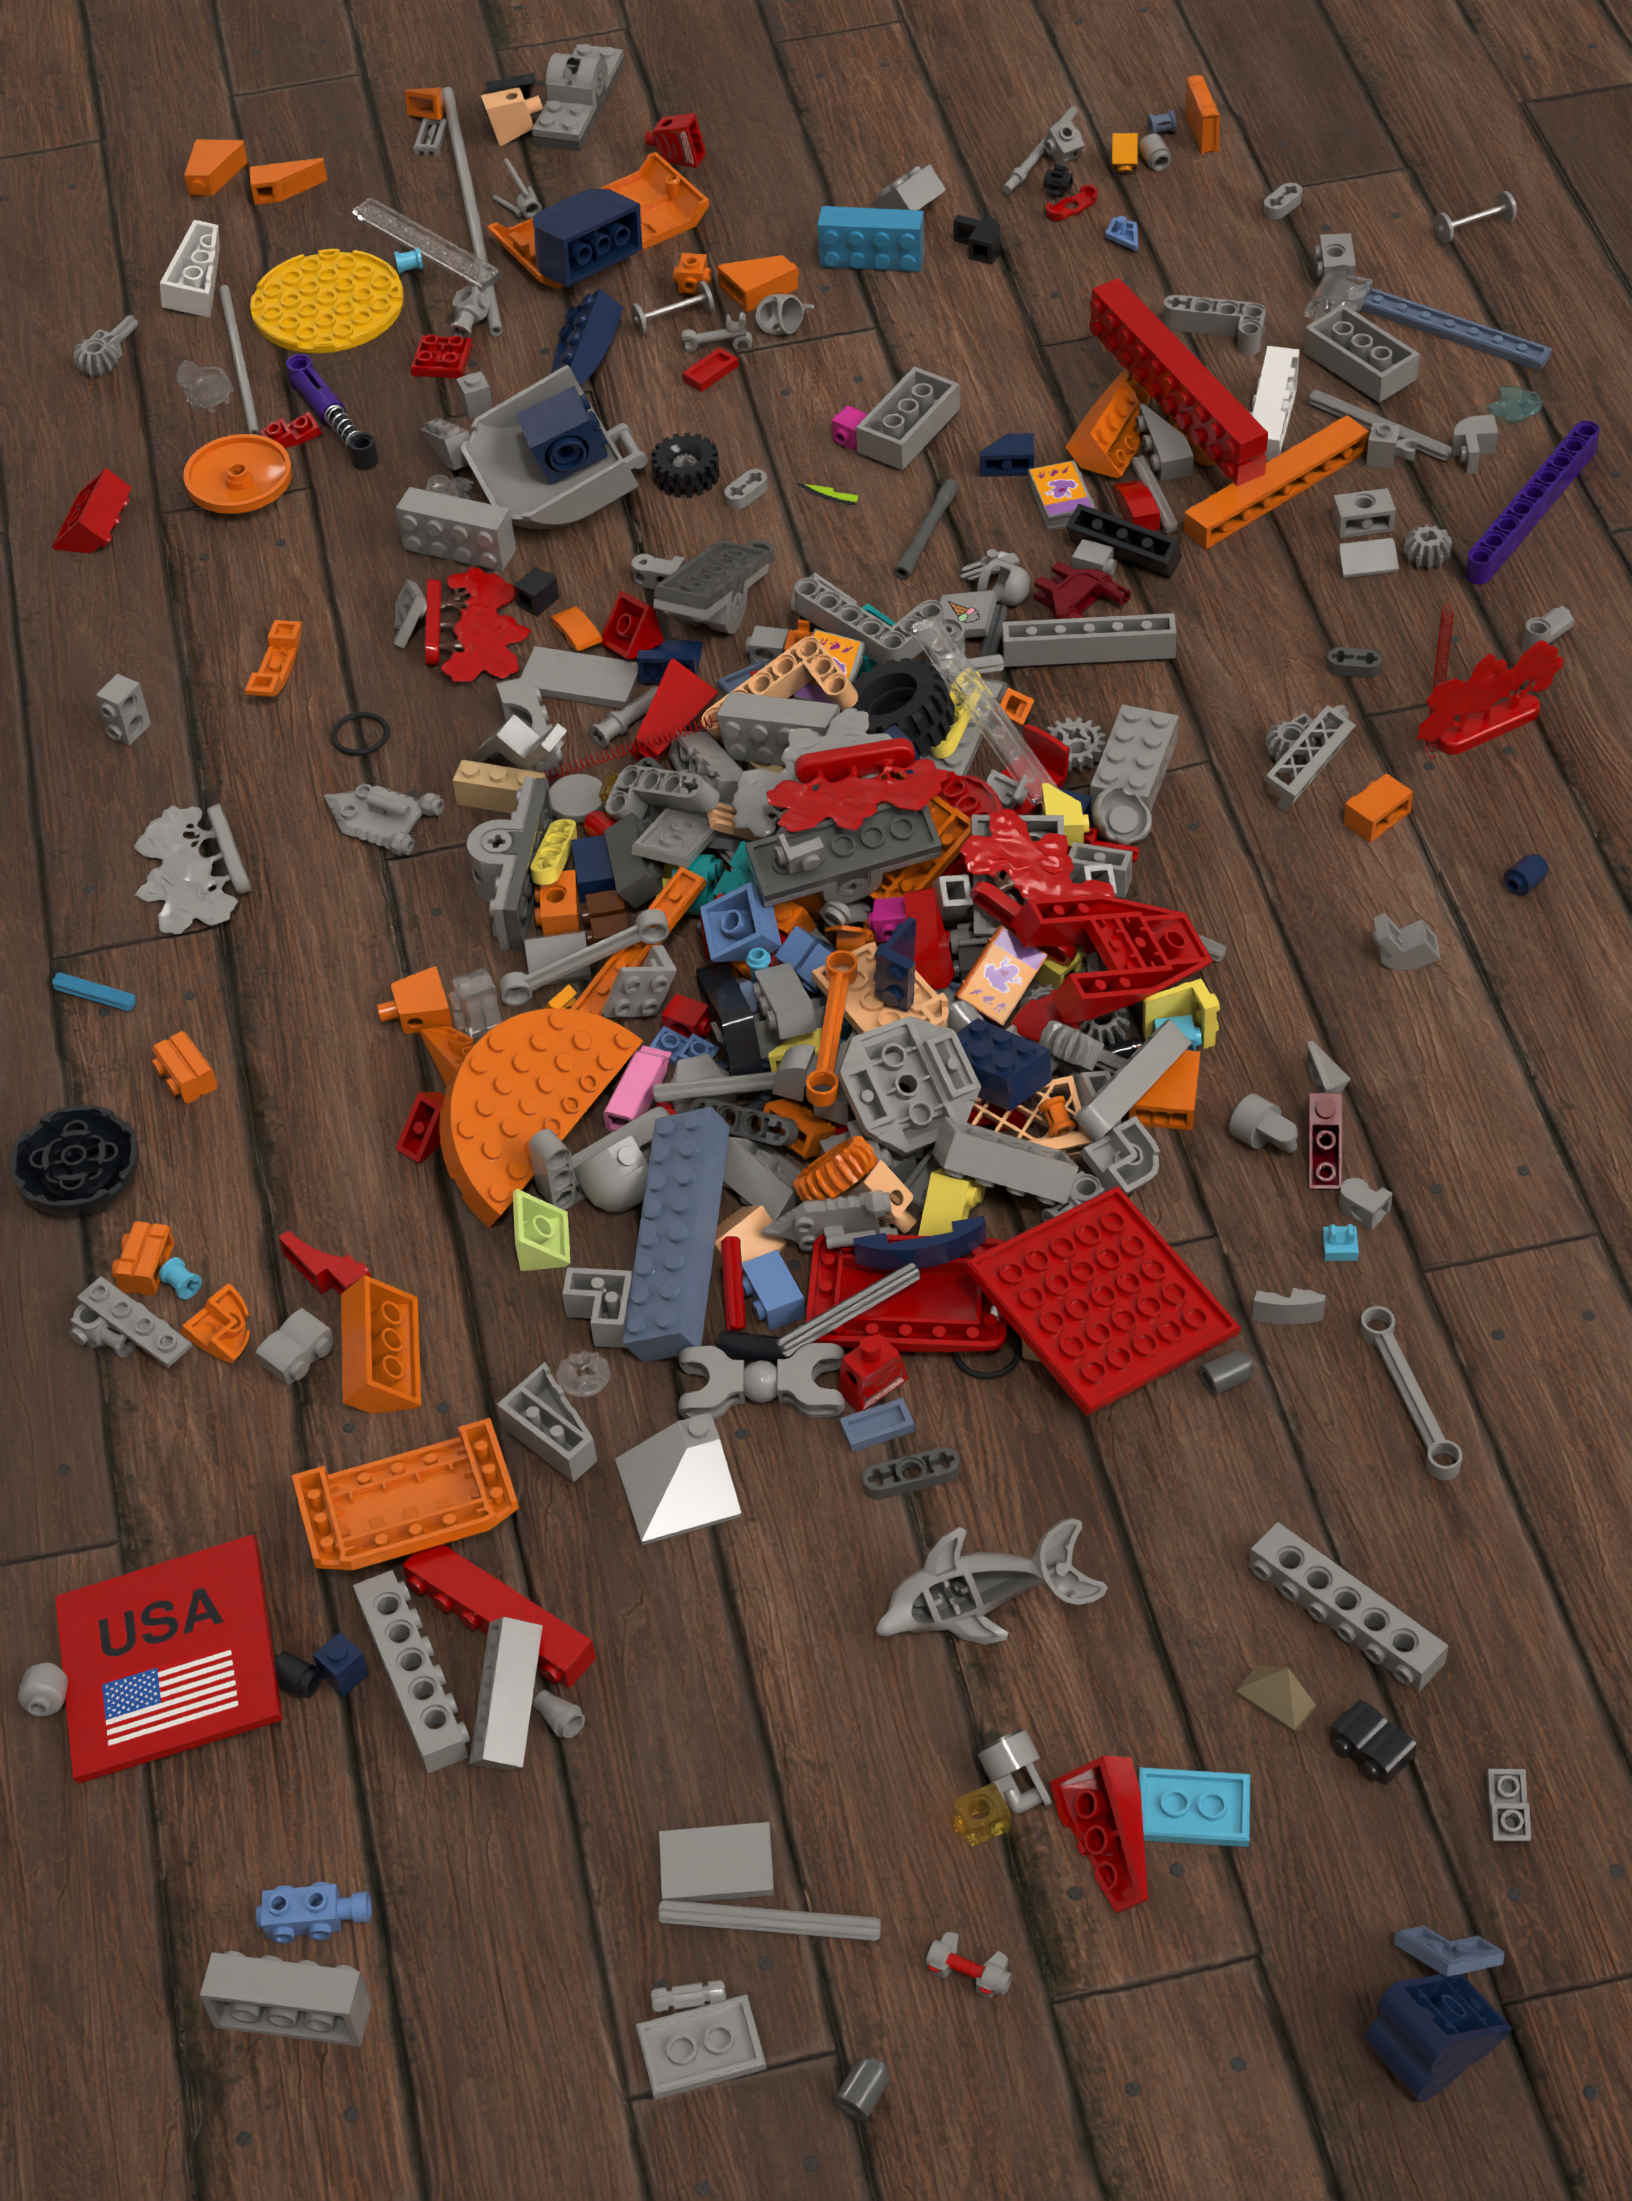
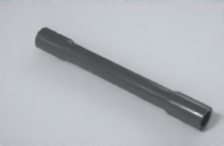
M946 479L923 523L907 551L903 553L896 565L894 574L899 579H908L915 568L926 543L959 489V485L955 480Z

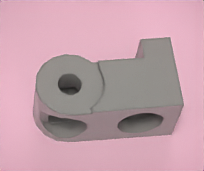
M649 554L637 555L631 562L634 582L640 587L655 590L657 584L686 564L685 558L674 556L671 561L654 558Z

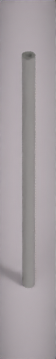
M223 285L219 288L248 431L249 434L260 435L230 289L228 286Z

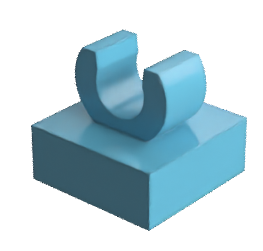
M1333 1224L1329 1227H1323L1322 1236L1325 1261H1358L1359 1250L1356 1226L1348 1224V1226H1335Z

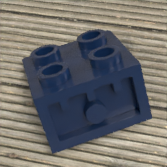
M664 640L662 644L651 650H638L637 663L640 683L660 684L672 658L698 676L703 649L702 641Z

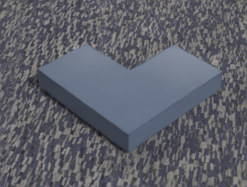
M1426 1926L1400 1930L1395 1933L1394 1945L1446 1977L1503 1965L1505 1952L1480 1936L1449 1941Z

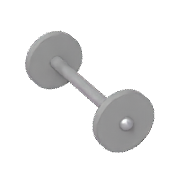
M1500 192L1497 195V207L1453 222L1446 213H1438L1434 218L1436 235L1442 243H1450L1454 238L1455 227L1499 213L1505 222L1514 221L1517 216L1515 200L1510 192Z
M700 281L697 283L698 296L645 314L638 303L632 304L631 315L637 331L641 335L646 334L647 319L701 302L707 312L713 311L714 301L709 286L705 281Z

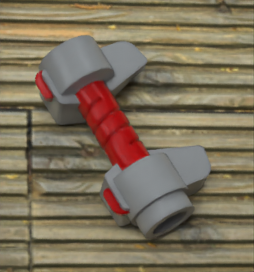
M947 1932L943 1935L941 1941L935 1940L932 1943L926 1958V1965L931 1974L945 1979L955 1970L976 1979V1992L983 1996L992 1998L997 1993L1001 1995L1006 1994L1012 1980V1973L1006 1971L1008 1968V1957L998 1951L984 1965H980L956 1955L959 1935L956 1933Z

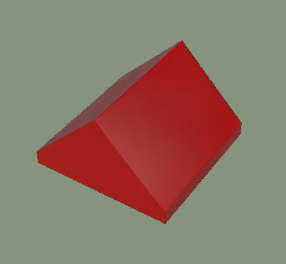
M620 590L601 634L603 642H600V644L627 659L633 660L637 657L638 650H651L662 644L664 639L655 609Z

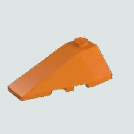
M449 1025L420 1029V1035L447 1087L455 1069L474 1046V1039Z

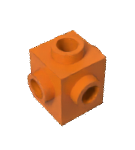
M681 254L679 265L674 267L673 280L678 282L679 293L695 295L698 294V282L705 281L707 284L711 283V268H708L707 254Z

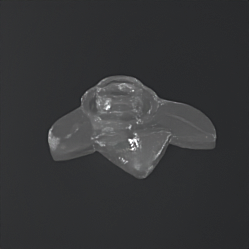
M438 474L429 478L426 490L470 500L466 491L474 486V482L464 477L449 479L445 475Z

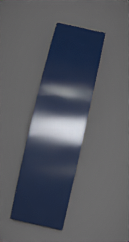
M981 1216L952 1221L951 1233L888 1243L886 1233L853 1238L856 1264L877 1269L897 1270L909 1262L914 1263L920 1269L952 1261L968 1254L986 1241L985 1218Z

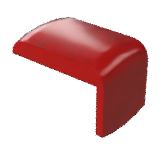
M1026 724L1023 727L1022 753L1001 772V774L1017 782L1020 781L1023 775L1028 777L1025 788L1029 789L1028 794L1021 806L1016 804L1012 809L1017 815H1035L1042 808V783H1049L1055 788L1061 789L1068 775L1070 748L1049 733L1030 724Z

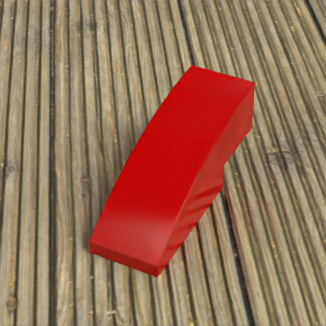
M1136 480L1113 484L1112 489L1125 521L1152 531L1160 530L1159 508L1152 493L1142 481Z

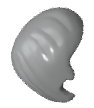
M1113 785L1111 788L1104 789L1097 796L1093 804L1092 821L1094 828L1098 829L1099 836L1107 842L1130 845L1138 843L1148 836L1152 827V816L1136 792H1130L1124 789L1122 785Z

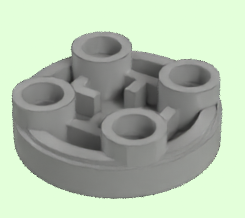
M568 775L557 780L550 788L553 815L557 817V820L571 819L576 823L584 822L586 816L592 811L603 812L607 801L605 786L599 779L591 775Z

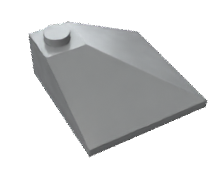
M711 1412L677 1421L615 1458L642 1545L742 1517Z

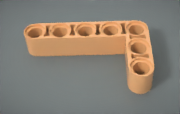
M808 636L798 641L731 691L789 698L815 679L833 704H839L840 710L852 708L858 700V693L847 676L821 642L813 636ZM727 695L704 712L702 724L705 728L704 717L711 727L709 715L712 721L716 720L717 713ZM718 721L712 722V728L707 726L706 730L717 743L723 744Z

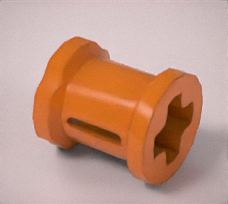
M1064 1096L1050 1098L1038 1106L1039 1112L1044 1114L1050 1128L1048 1133L1051 1138L1068 1134L1076 1128L1075 1121L1070 1120L1064 1106L1066 1103Z

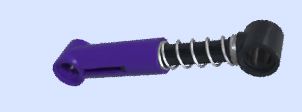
M296 354L289 357L286 361V367L291 388L299 391L325 424L330 425L338 437L341 438L351 455L353 467L358 470L374 468L379 461L374 436L358 431V427L353 425V421L345 413V407L313 367L311 357L305 354Z

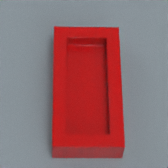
M719 347L682 373L683 381L703 392L739 366L738 358Z

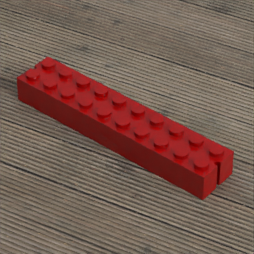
M1120 278L1092 288L1090 301L1092 312L1091 322L1089 323L1091 334L1103 343L1106 350L1118 359L1120 365L1133 375L1135 381L1147 390L1149 396L1162 406L1164 412L1177 422L1180 429H1184L1192 438L1194 444L1199 445L1210 461H1214L1223 474L1230 478L1236 486L1265 475L1266 455L1264 452H1267L1268 432Z

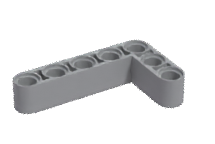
M802 578L794 586L795 609L798 614L829 633L864 642L866 645L864 655L881 666L890 660H895L896 662L901 661V658L912 660L944 632L943 604L936 600H926L920 603L891 627L815 579Z
M662 1106L655 1107L571 1156L570 1150L552 1130H540L529 1142V1152L537 1190L549 1204L563 1210L568 1209L587 1197L575 1177L574 1168L630 1135L634 1138L646 1161H649L655 1118L669 1116L670 1113Z

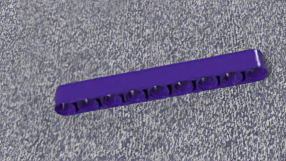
M1592 421L1577 423L1470 549L1465 574L1469 582L1478 585L1490 581L1592 459L1597 451L1600 433L1598 424Z

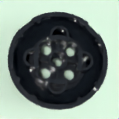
M93 1105L69 1106L39 1118L40 1123L29 1132L24 1130L12 1149L10 1171L18 1191L36 1208L60 1216L89 1214L114 1202L131 1184L139 1163L138 1141L131 1125L127 1121L124 1122L115 1116L114 1111ZM90 1154L99 1155L97 1158L89 1157Z

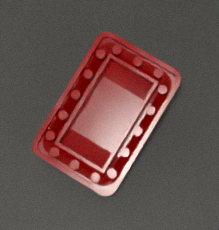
M886 1234L888 1243L927 1237ZM825 1235L818 1236L813 1245L805 1323L896 1270L877 1269L856 1264L854 1246L828 1249ZM986 1238L983 1244L968 1254L943 1264L920 1268V1279L813 1342L832 1343L840 1347L857 1348L860 1345L861 1339L865 1336L881 1334L897 1351L974 1352L991 1351L1000 1348L1006 1341L1007 1320L963 1267L967 1260L1005 1241L996 1238Z

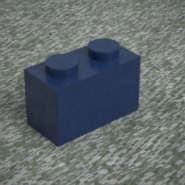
M605 835L571 840L580 902L586 903L585 895L615 890L616 885Z

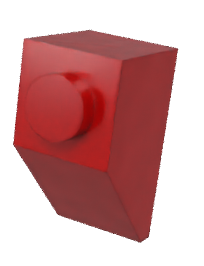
M418 1092L396 1145V1150L418 1163H423L441 1145L439 1123L444 1094L441 1092Z

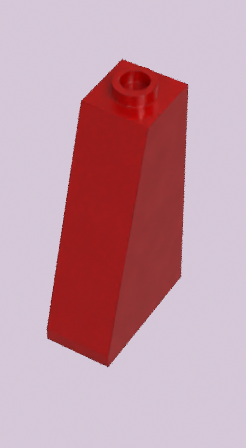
M672 658L633 743L636 750L638 751L637 739L643 749L642 738L646 746L649 747L648 736L651 744L654 746L652 734L659 744L657 732L664 742L662 731H664L669 741L667 729H669L673 737V727L675 732H679V725L681 732H685L683 724L686 730L689 729L688 722H690V725L695 726L693 722L695 720L697 725L698 719L701 720L704 712L714 705L718 691ZM672 738L670 742L665 739V744L660 741V745L655 743V747L651 745L649 749L645 747L644 751L640 749L639 752H636L634 749V754H630L637 762L645 757H652L660 764L669 754Z

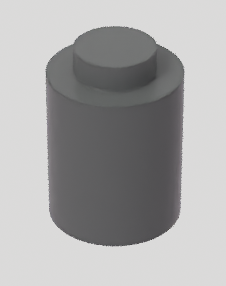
M1234 1349L1200 1365L1199 1375L1209 1394L1217 1396L1250 1380L1251 1371L1254 1370V1367L1247 1353H1241L1238 1349Z
M868 2057L867 2059L858 2058L833 2099L836 2106L848 2116L859 2121H866L890 2082L886 2065L874 2057Z

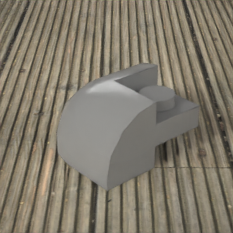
M1134 1116L1112 1128L1105 1137L1084 1147L1080 1155L1099 1179L1101 1187L1105 1189V1192L1119 1186L1128 1195L1150 1182L1158 1174V1155L1161 1151L1137 1116Z
M630 1135L576 1166L574 1174L586 1196L595 1207L598 1206L608 1212L622 1213L643 1203L649 1162L646 1161L634 1138Z

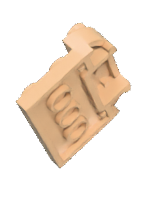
M876 942L868 943L851 951L858 961L857 978L852 984L848 985L844 1017L858 1034L908 1016L927 1021L939 1027L944 1026L948 1028L949 1009L946 995L944 993L938 995L916 970L913 1005L905 1012L875 996L873 976L876 971V960L874 959L878 948L876 947ZM825 964L812 971V980L828 996L830 982L826 978ZM838 965L833 967V969L837 971H847L851 969L850 967L844 965Z

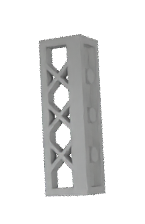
M1329 705L1321 711L1264 778L1266 783L1283 794L1276 806L1284 812L1289 810L1347 742L1356 726ZM1327 716L1338 724L1339 728L1325 729L1323 720ZM1308 737H1321L1323 746L1310 747ZM1293 755H1305L1307 765H1295ZM1290 772L1292 782L1288 786L1275 775L1277 773Z

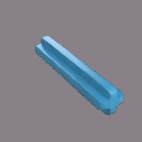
M61 972L56 973L55 978L52 980L55 990L122 1010L132 1011L137 1002L135 995Z

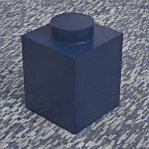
M341 1632L313 1654L317 1670L322 1674V1679L342 1698L369 1675L363 1653Z

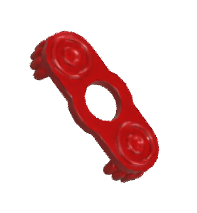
M1091 184L1080 186V193L1064 198L1054 206L1048 202L1045 206L1048 219L1061 221L1072 215L1080 214L1084 209L1096 203L1098 197L1097 187L1091 186ZM1068 203H1076L1078 204V207L1075 209H1068L1065 207V205Z

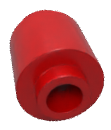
M592 811L584 819L583 827L588 837L605 835L604 830L617 821L606 812Z

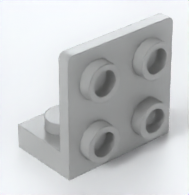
M663 945L651 947L643 967L620 968L601 1011L604 1017L657 1016L677 972Z

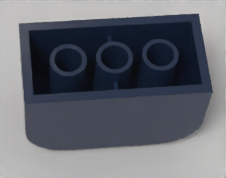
M589 189L538 212L533 217L536 268L542 275L565 287H569L643 250L640 204L612 190Z

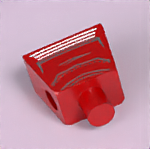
M696 113L663 117L653 131H647L645 134L646 146L657 147L658 154L668 163L697 168L707 154Z
M875 1334L874 1336L869 1335L862 1338L860 1345L843 1357L837 1391L842 1394L844 1400L857 1413L866 1410L908 1380L900 1353L881 1334Z

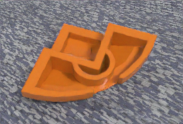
M228 1283L207 1300L202 1310L182 1325L179 1333L210 1355L233 1364L243 1353L249 1339L250 1330L246 1332L245 1320L249 1315L248 1309L240 1294Z

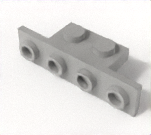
M102 1276L77 1296L80 1303L168 1368L192 1347V1343L172 1329L166 1321L157 1318L144 1305L134 1301Z

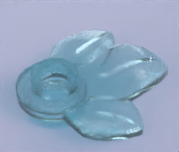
M1500 386L1499 392L1502 400L1487 405V409L1493 415L1505 416V421L1512 423L1523 421L1528 416L1539 413L1542 409V401L1537 393L1524 391L1522 388L1512 386Z

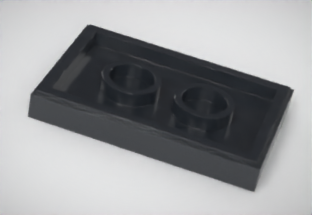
M535 73L486 82L482 95L518 87L521 89L523 97L530 96L536 83Z

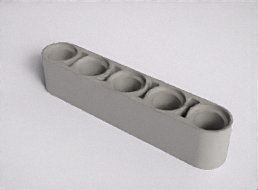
M1168 1019L1150 1035L1073 1118L1095 1142L1098 1141L1114 1127L1192 1042Z

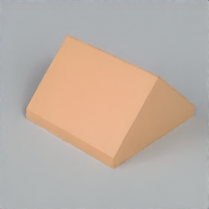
M763 1205L743 1206L717 1226L712 1262L723 1271L721 1241L726 1236H737L740 1238L742 1263L774 1250H778L780 1253L787 1247V1243L782 1237L761 1234L763 1228L773 1223Z

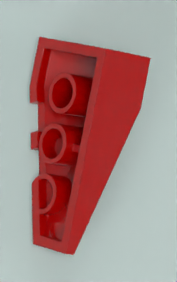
M1102 1756L1049 1781L1058 1817L1064 1827H1069L1077 1839L1076 1847L1081 1855H1086L1095 1870L1094 1878L1115 1913H1121L1148 1901L1141 1791L1131 1757Z

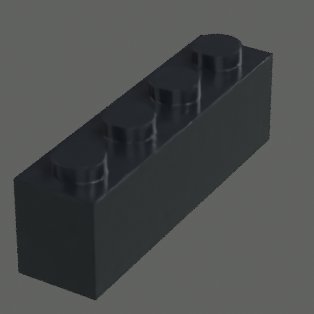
M1079 503L1066 526L1071 543L1079 545L1081 540L1085 539L1114 547V559L1168 579L1172 577L1182 558L1179 540Z

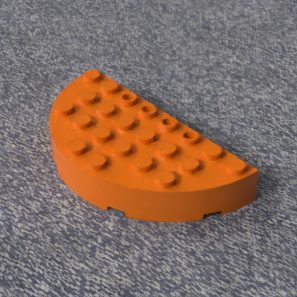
M550 1008L525 1012L511 1017L488 1031L472 1047L455 1069L446 1088L443 1106L440 1110V1144L451 1180H455L462 1192L461 1197L466 1205L488 1228L494 1224L512 1203L513 1191L516 1189L522 1190L534 1176L529 1152L531 1138L540 1130L550 1129L562 1141L641 1045L642 1039L618 1023L602 1016L574 1009Z

